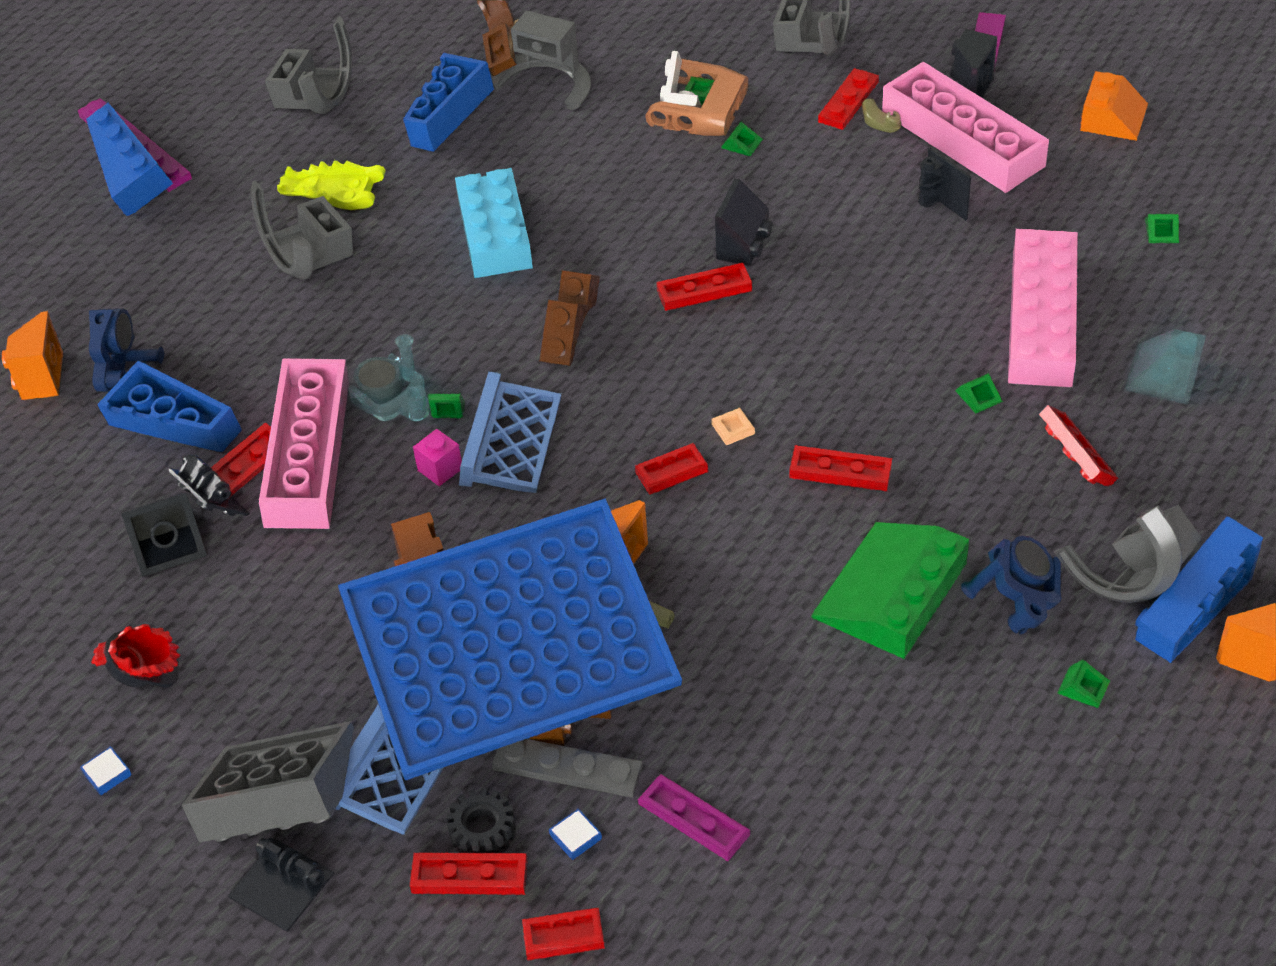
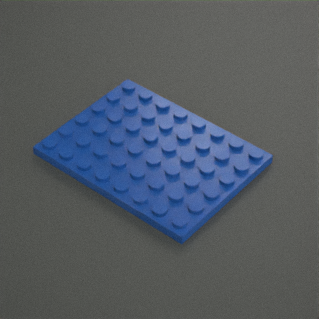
M606 498L338 585L404 780L682 685L680 673Z

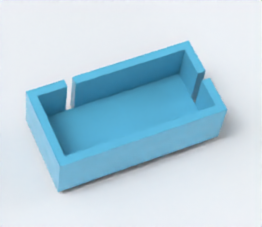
M512 168L486 172L487 176L481 177L480 173L455 177L474 278L533 268L530 243Z

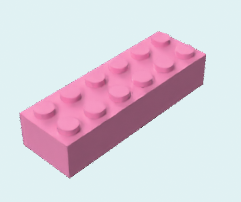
M925 62L920 63L883 86L882 111L884 113L890 112L893 115V111H896L900 114L903 127L1005 193L1046 167L1049 139Z
M1016 229L1013 251L1008 383L1072 387L1076 365L1078 232Z
M282 359L259 497V507L264 528L330 529L349 388L345 359Z

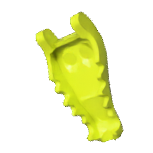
M335 160L332 166H328L325 162L321 161L319 166L311 164L308 171L302 169V171L296 172L291 167H287L285 174L280 177L277 190L285 196H303L311 199L324 196L332 206L340 209H365L371 207L375 200V195L371 192L373 184L382 181L386 171L380 165L364 167L349 161L341 164Z

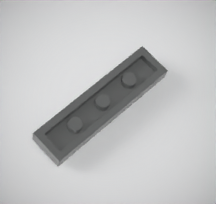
M529 739L498 748L492 763L494 771L634 798L643 768L642 761Z

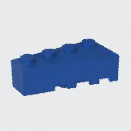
M447 53L441 55V64L434 67L431 72L432 79L429 83L425 82L422 87L423 94L414 100L403 119L411 147L434 152L494 90L486 61Z
M109 102L86 119L111 198L126 216L137 212L173 184Z
M137 361L97 404L110 426L217 452H223L242 431L231 407L140 361Z
M1227 516L1180 571L1173 584L1159 595L1158 599L1149 609L1145 608L1140 613L1135 623L1138 627L1135 640L1171 663L1252 580L1263 537Z

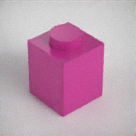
M438 429L413 446L418 471L439 487L460 471L462 460L459 444Z

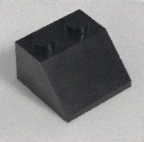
M965 29L961 37L955 39L952 46V55H955V60L950 70V77L981 98L994 79L997 36Z
M734 178L715 215L716 259L737 264L744 263L746 266H751L754 257H760L763 249V239L770 237L773 223L769 220V208L740 179Z
M186 492L121 513L142 577L207 556Z

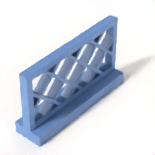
M488 371L461 462L459 486L472 487L473 482L516 491L536 493L561 394L501 382V374ZM504 393L518 396L521 401L509 406L503 398ZM539 401L553 402L552 407L541 412L534 403ZM527 407L533 415L521 420L515 412ZM508 415L515 424L503 429L496 420ZM540 422L546 430L534 435L528 426ZM520 430L527 439L515 444L508 435ZM502 439L508 447L495 452L490 443ZM533 445L539 451V454L527 459L521 450ZM514 454L520 463L508 468L502 459ZM494 462L501 470V472L494 475L482 472L483 467ZM527 469L533 476L532 482L518 480L514 474Z
M377 705L350 748L343 797L336 809L339 810L343 807L385 828L405 834L443 768L432 771L429 776L428 773L423 774L425 783L422 788L407 792L402 779V771L398 768L395 759L396 754L394 748L390 745L389 734L379 705ZM389 758L393 772L374 777L371 769L373 763ZM397 780L401 793L382 799L377 785ZM372 786L376 801L361 804L353 800L352 797L357 790ZM415 798V800L413 801V803H412V805H411L409 799ZM404 801L407 813L402 822L387 816L386 806Z

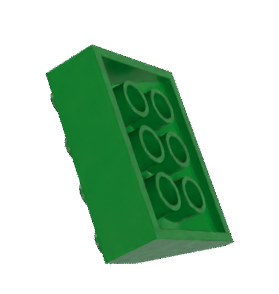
M876 522L814 610L811 618L905 659L967 564L969 539L939 526Z

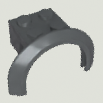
M782 0L773 22L776 51L823 52L826 56L834 55L844 45L847 37L851 0H839V12L813 11L812 0Z
M526 10L511 28L513 50L522 54L515 55L517 65L494 77L491 74L494 89L498 90L507 78L520 70L540 66L557 68L569 74L575 82L572 92L564 101L565 104H568L565 108L571 110L579 108L590 93L591 78L588 71L578 60L575 22Z
M341 16L333 24L339 46L340 68H316L310 50L285 49L265 80L274 108L311 109L314 113L326 114L342 101L350 83L352 51L347 29Z
M256 180L252 182L250 189L251 203L257 229L272 260L284 273L299 280H305L311 276L313 270L353 256L352 228L324 196L297 205L299 224L273 233L266 213L264 190Z
M1179 505L1162 511L1159 506H1155L1142 512L1141 516L1136 519L1137 523L1128 526L1112 544L1127 565V568L1114 583H1110L1092 572L1070 544L1056 550L1054 553L1069 574L1079 584L1096 595L1118 602H1142L1159 596L1173 584L1180 572L1181 564L1195 554L1193 549L1201 541L1202 537Z

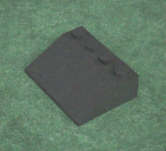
M349 721L225 747L182 804L198 841L215 840L216 842H221L236 835L247 834L253 836L268 829L279 827L284 830L300 823L310 821L321 823L328 820L343 797L354 729L352 722Z

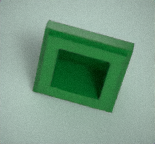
M740 122L721 148L751 156L763 139Z
M1179 214L1147 215L1145 222L1148 243H1179Z
M989 373L967 382L955 390L975 414L1003 402Z
M428 394L431 416L433 418L463 417L465 400L460 394Z
M1082 659L1069 667L1057 693L1098 708L1110 680Z

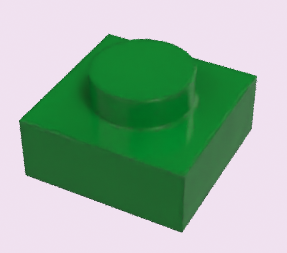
M691 76L684 91H690L697 95L701 105H703L715 80Z

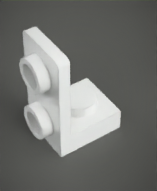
M672 51L671 59H667L665 65V76H668L666 86L663 85L661 88L660 101L701 108L699 98L690 91H679V93H676L682 60L678 51Z

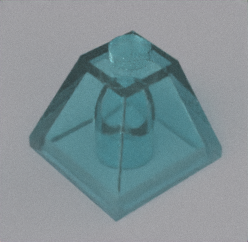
M1173 329L1138 344L1124 390L1189 404L1206 336Z

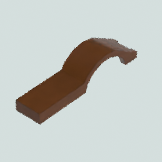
M477 0V4L482 10L489 27V32L482 36L486 62L488 63L490 73L494 77L517 65L511 35V28L515 25L507 0Z

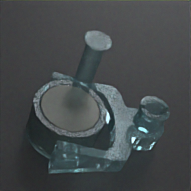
M403 334L395 339V344L399 347L401 359L391 353L388 355V358H369L357 366L354 372L356 387L352 386L349 388L351 404L381 421L391 420L399 414L412 421H422L428 418L431 410L429 400L426 397L424 377L415 371L411 346L414 342L412 336ZM402 378L410 382L403 392Z

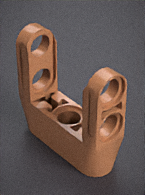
M681 59V70L685 71L688 77L679 76L678 83L687 85L691 76L702 78L701 74H709L715 80L702 107L697 108L660 101L652 104L646 113L647 123L652 127L654 125L663 126L664 129L685 130L697 135H726L735 118L733 114L735 110L739 109L747 93L748 77L724 66ZM653 112H661L666 119L657 118ZM680 116L688 117L692 124L682 122Z

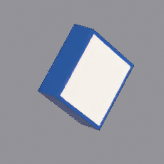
M111 746L80 766L82 773L100 795L132 775L129 768Z
M579 808L549 829L550 836L572 860L602 839L601 832Z

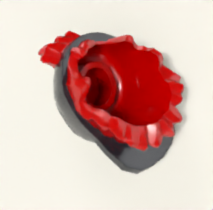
M142 624L135 628L128 626L123 631L114 633L106 642L99 643L98 647L94 649L93 653L95 655L91 663L96 666L104 665L114 679L133 688L142 687L147 684L168 688L178 680L180 654L177 650L179 646L171 643L172 637L168 631H164V628H151L149 624Z

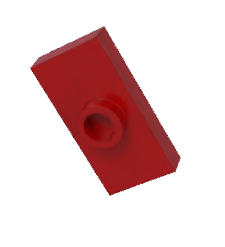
M694 443L635 465V473L649 495L708 472V464Z
M599 907L522 919L527 961L605 948Z

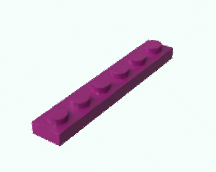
M101 98L92 101L77 110L79 117L87 123L86 119L107 103ZM117 112L173 184L166 189L168 192L192 179L190 171Z

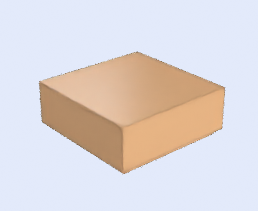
M741 408L712 419L713 427L726 445L755 434V428Z

